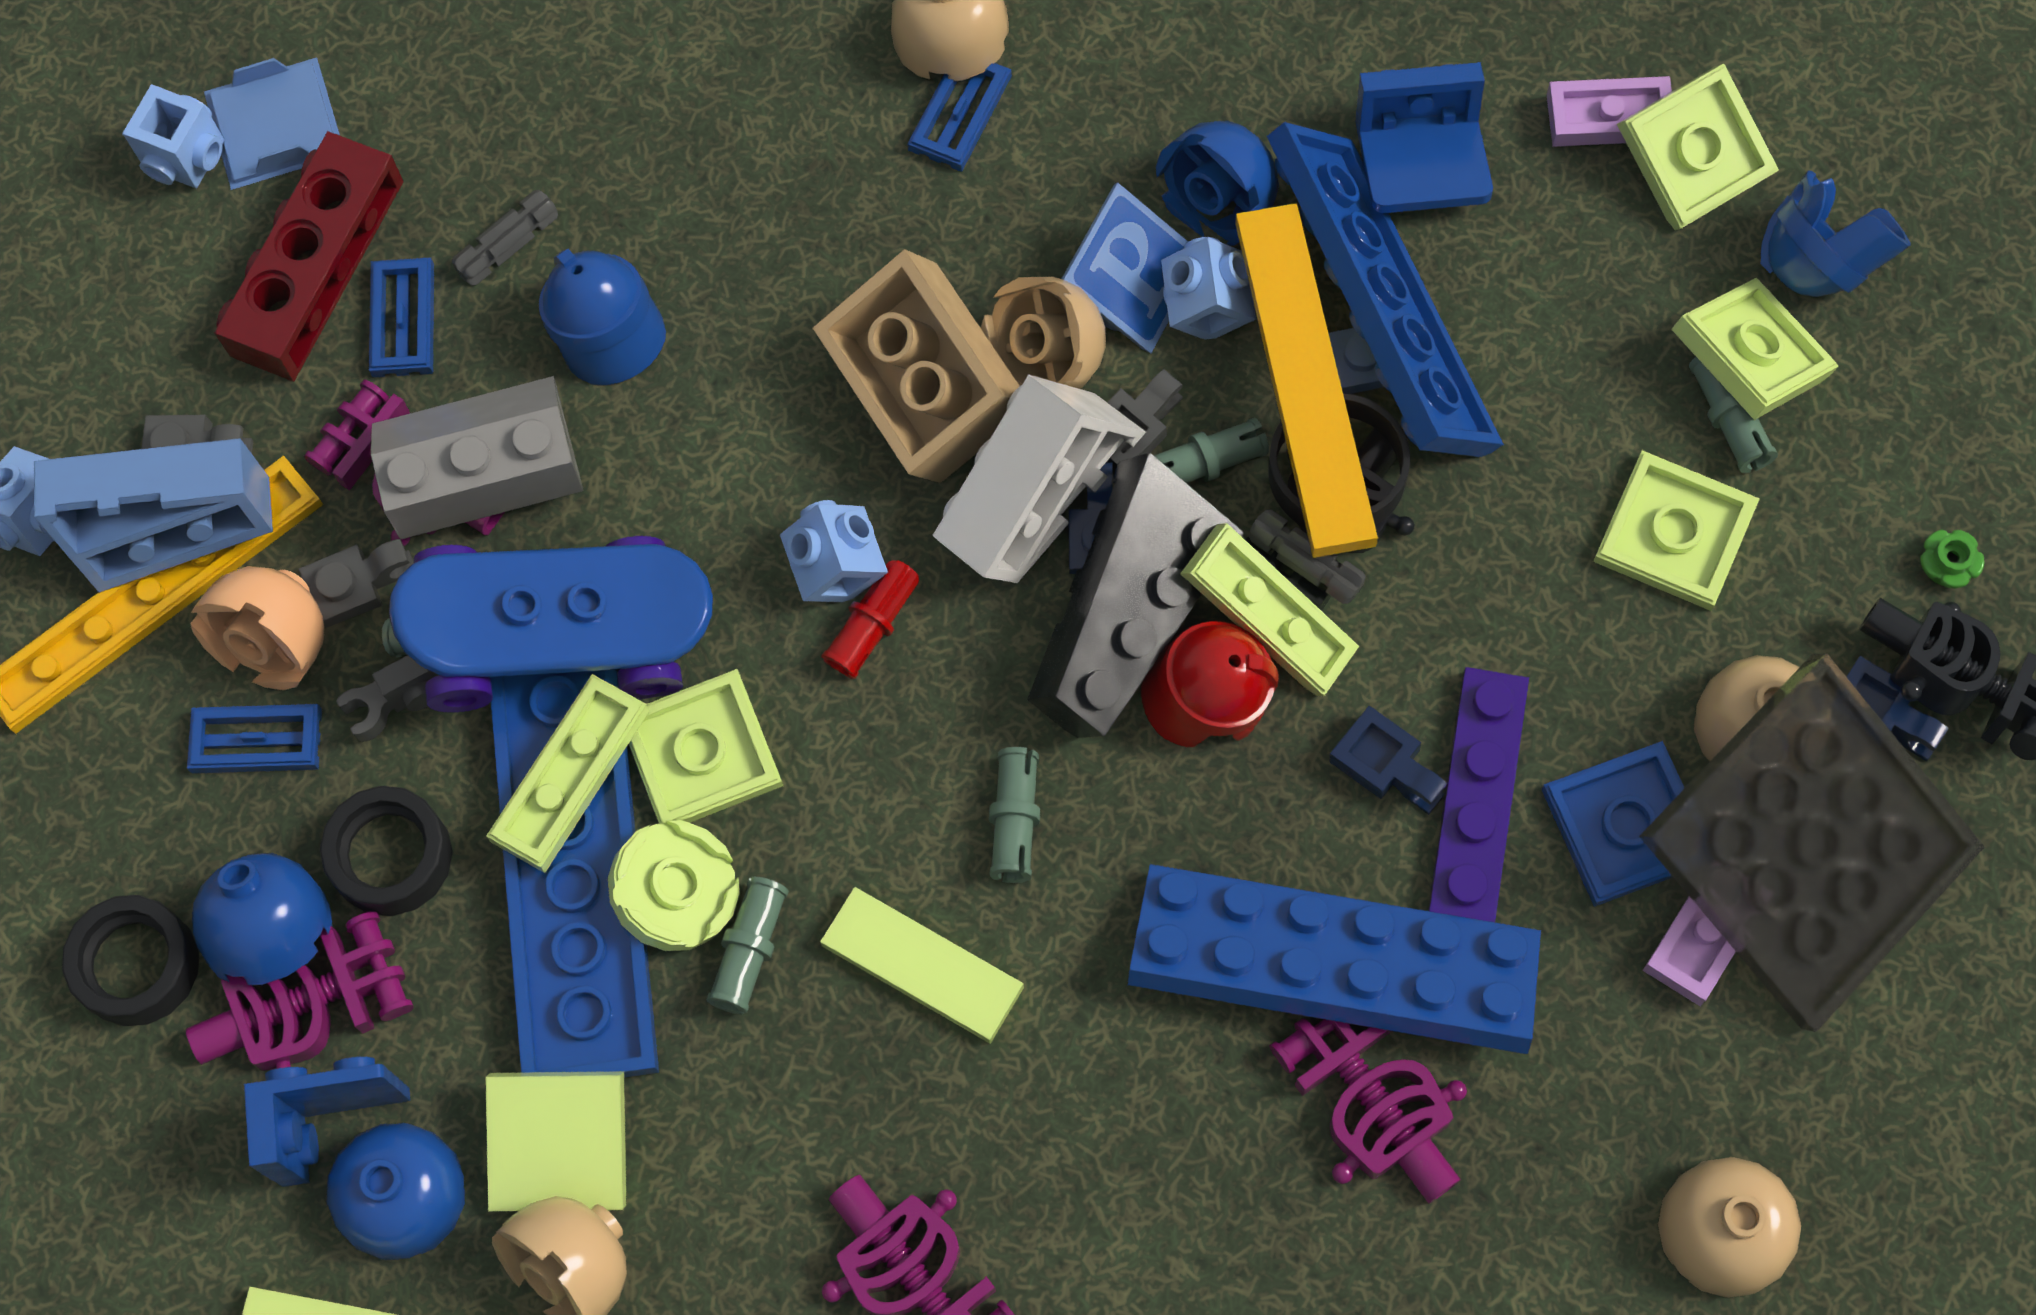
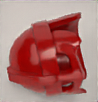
M1221 621L1203 622L1180 633L1165 647L1142 681V704L1145 714L1156 732L1174 744L1184 747H1195L1209 736L1232 735L1235 740H1242L1253 731L1270 703L1273 693L1278 686V671L1261 642L1245 629ZM1229 661L1233 662L1235 667L1231 666Z

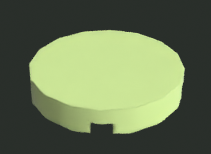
M666 821L665 824L648 825L637 830L615 854L608 875L609 899L621 925L641 943L663 951L691 950L712 940L733 917L740 895L738 877L735 879V872L731 866L733 859L726 846L707 829L686 821Z

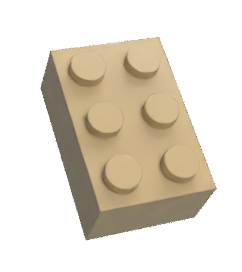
M905 249L813 327V330L909 475L938 483L944 481L977 454L980 447L991 438L1007 411L1009 398L1020 387L937 263Z

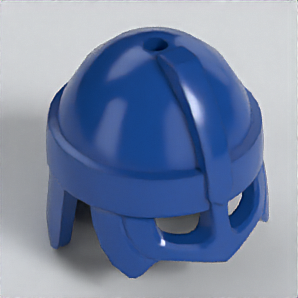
M1813 171L1805 173L1791 194L1782 201L1772 214L1762 241L1760 264L1769 273L1774 272L1787 288L1800 295L1819 297L1835 294L1843 290L1849 293L1868 279L1869 274L1899 255L1911 243L1894 217L1883 208H1876L1836 233L1825 222L1835 201L1836 188L1834 180L1831 178L1820 182Z
M569 249L558 253L554 257L555 267L540 294L539 311L547 334L557 344L570 371L578 378L593 385L620 383L641 373L657 358L666 338V329L662 315L649 295L641 275L631 263L616 255L597 251H582L573 254Z

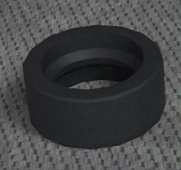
M378 786L359 791L340 804L324 826L320 845L324 873L337 891L349 903L366 913L377 912L378 915L395 916L414 911L433 898L449 875L453 854L448 829L426 800L405 788ZM385 815L402 816L415 823L422 833L425 845L423 859L414 873L399 884L385 888L373 887L359 880L351 868L349 852L351 842L360 828L374 818Z
M140 895L114 896L92 906L73 925L63 947L62 972L70 993L92 1013L104 1020L122 1026L148 1025L170 1015L189 996L198 975L199 949L191 929L161 902ZM128 924H144L153 927L164 936L169 948L168 962L161 977L148 991L133 998H119L108 994L99 986L94 974V959L101 944L115 930Z

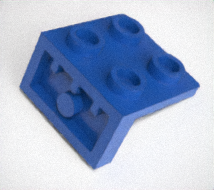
M372 1057L341 1059L333 1063L334 1071L308 1074L307 1069L303 1067H285L270 1070L265 1073L266 1081L244 1084L249 1166L282 1187L310 1183L308 1165L318 1162L319 1143L314 1124H305V1117L410 1101L409 1087L383 1064H375V1059Z

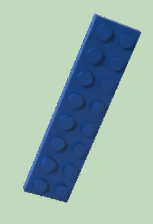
M620 669L490 677L493 695L491 710L500 814L590 676L593 674L619 689L617 673ZM627 747L546 873L503 850L521 1073L624 1071V1078L659 1073L647 944L641 943L621 925L609 899L608 875L614 856L636 832Z

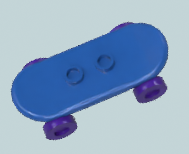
M632 536L615 540L603 547L478 553L473 548L462 545H441L427 548L414 556V564L398 578L390 596L389 609L393 634L404 652L421 667L439 675L428 680L425 684L427 706L439 712H465L484 707L493 700L490 678L492 676L620 669L617 673L619 689L638 700L679 692L683 688L681 667L674 661L690 652L704 636L712 617L713 595L707 576L691 558L678 550L666 547L664 541L659 538Z

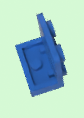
M1481 62L1360 73L1355 123L1371 205L1375 211L1379 213L1480 205L1491 200L1493 184L1479 126L1485 82Z

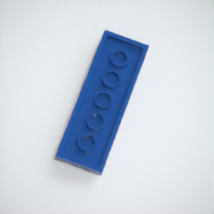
M1282 123L1267 136L1277 157L1275 159L1276 170L1281 178L1291 186L1301 206L1299 210L1301 221L1306 229L1316 237L1326 257L1324 261L1325 270L1330 279L1341 288L1350 306L1349 318L1356 332L1367 341L1377 362L1375 365L1376 375L1381 384L1392 393L1403 415L1401 425L1406 436L1413 444L1418 446L1419 450L1476 457H1482L1494 452L1504 444L1389 213H1379L1372 208L1364 164L1353 141L1291 123Z
M1150 864L1130 964L1128 985L1528 1054L1533 1039L1541 930Z

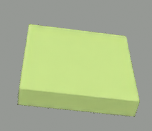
M1724 63L1713 67L1617 124L1666 220L1674 230L1685 227L1779 171Z
M1757 278L1682 315L1671 329L1754 420L1820 384L1838 367L1831 356Z
M1642 450L1593 562L1712 611L1760 498Z
M738 669L648 703L649 713L629 742L659 824H665L666 821H686L691 823L783 786Z
M624 1071L490 1073L486 1076L488 1212L520 1211L530 1203L555 1196L577 1200L590 1209L596 1204L603 1206L607 1210H623L625 1208Z

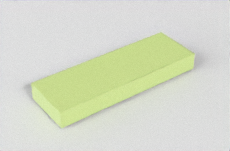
M1227 523L1216 524L1181 572V575L1233 623L1256 637L1264 646L1269 656L1304 688L1316 696H1325L1359 648V645Z
M592 674L486 835L489 841L546 873L649 713L647 704Z
M856 887L853 888L820 941L822 947L990 1044L1024 989V983Z

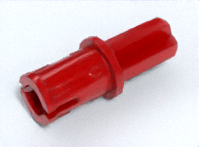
M889 561L886 564L888 573L872 584L860 603L855 601L849 606V611L852 613L829 648L821 655V658L824 659L823 661L827 665L850 679H856L859 670L883 635L891 636L894 631L891 625L892 621L919 583V575L902 561Z

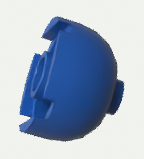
M1230 121L1199 123L1186 130L1160 152L1156 164L1157 178L1164 173L1165 182L1169 189L1162 195V198L1171 214L1201 237H1205L1200 224L1201 221L1223 239L1229 240L1226 244L1229 246L1239 243L1235 225L1236 214L1272 208L1279 188L1278 172L1268 148L1259 137L1247 128ZM1232 201L1236 203L1233 214L1217 221L1210 222L1196 211L1197 209L1207 215H1216Z
M274 853L250 854L231 860L217 869L200 887L192 911L193 934L198 949L208 966L219 979L229 982L227 975L244 977L248 985H263L287 977L307 964L318 952L314 942L321 935L323 927L329 934L330 927L332 926L330 905L318 884L301 864Z
M408 1123L380 1124L357 1134L338 1153L328 1175L327 1205L337 1230L359 1251L382 1260L411 1258L436 1248L455 1228L465 1205L464 1175L456 1153L435 1133Z

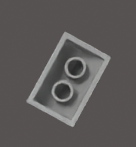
M554 376L372 423L371 457L384 512L400 540L583 491Z

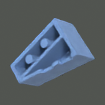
M241 438L34 461V517L98 592L273 532L269 476Z

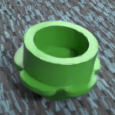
M1938 530L1930 534L1923 545L1925 552L1921 555L1920 562L1926 575L1935 583L1948 588H1962L1969 583V579L1977 578L1983 571L1984 555L1977 551L1978 543L1969 533L1962 530H1954L1952 533ZM1947 554H1956L1958 557V561L1950 562L1947 558Z

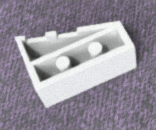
M1028 374L1024 383L1009 398L1007 411L993 435L978 450L975 457V465L959 492L946 504L943 519L934 532L933 537L982 577L1018 583L1068 525L1069 522L1061 516L1086 486L1096 492L1108 478L1100 470L1124 441L1134 447L1146 431L1095 393Z

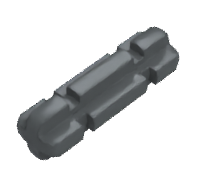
M540 190L532 191L519 202L522 207L519 211L513 208L510 209L475 238L479 244L474 248L468 244L453 257L452 264L464 281L472 286L479 284L492 273L488 267L493 263L499 267L535 237L532 233L535 228L538 227L542 231L557 219L558 212L556 206L545 193Z
M1266 509L1258 516L1250 529L1249 538L1251 542L1268 553L1272 549L1278 553L1276 559L1314 585L1325 584L1328 587L1325 592L1342 604L1350 603L1357 596L1366 578L1363 571L1347 560L1342 564L1336 560L1338 554L1313 558L1307 533L1298 527L1290 530L1286 526L1289 521L1273 510Z

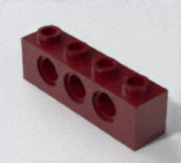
M329 131L325 134L318 149L312 150L307 155L302 166L301 179L290 199L283 200L277 208L273 229L262 249L254 251L249 258L245 270V279L234 299L228 300L219 312L215 335L230 357L290 381H295L404 182L392 155ZM335 201H343L338 207L325 210L329 204ZM316 250L309 258L297 260L302 253ZM288 300L282 308L276 311H268L276 302Z

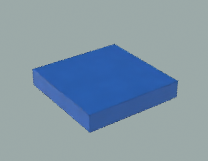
M1663 741L1544 784L1541 789L1594 907L1708 865L1713 858L1717 859Z

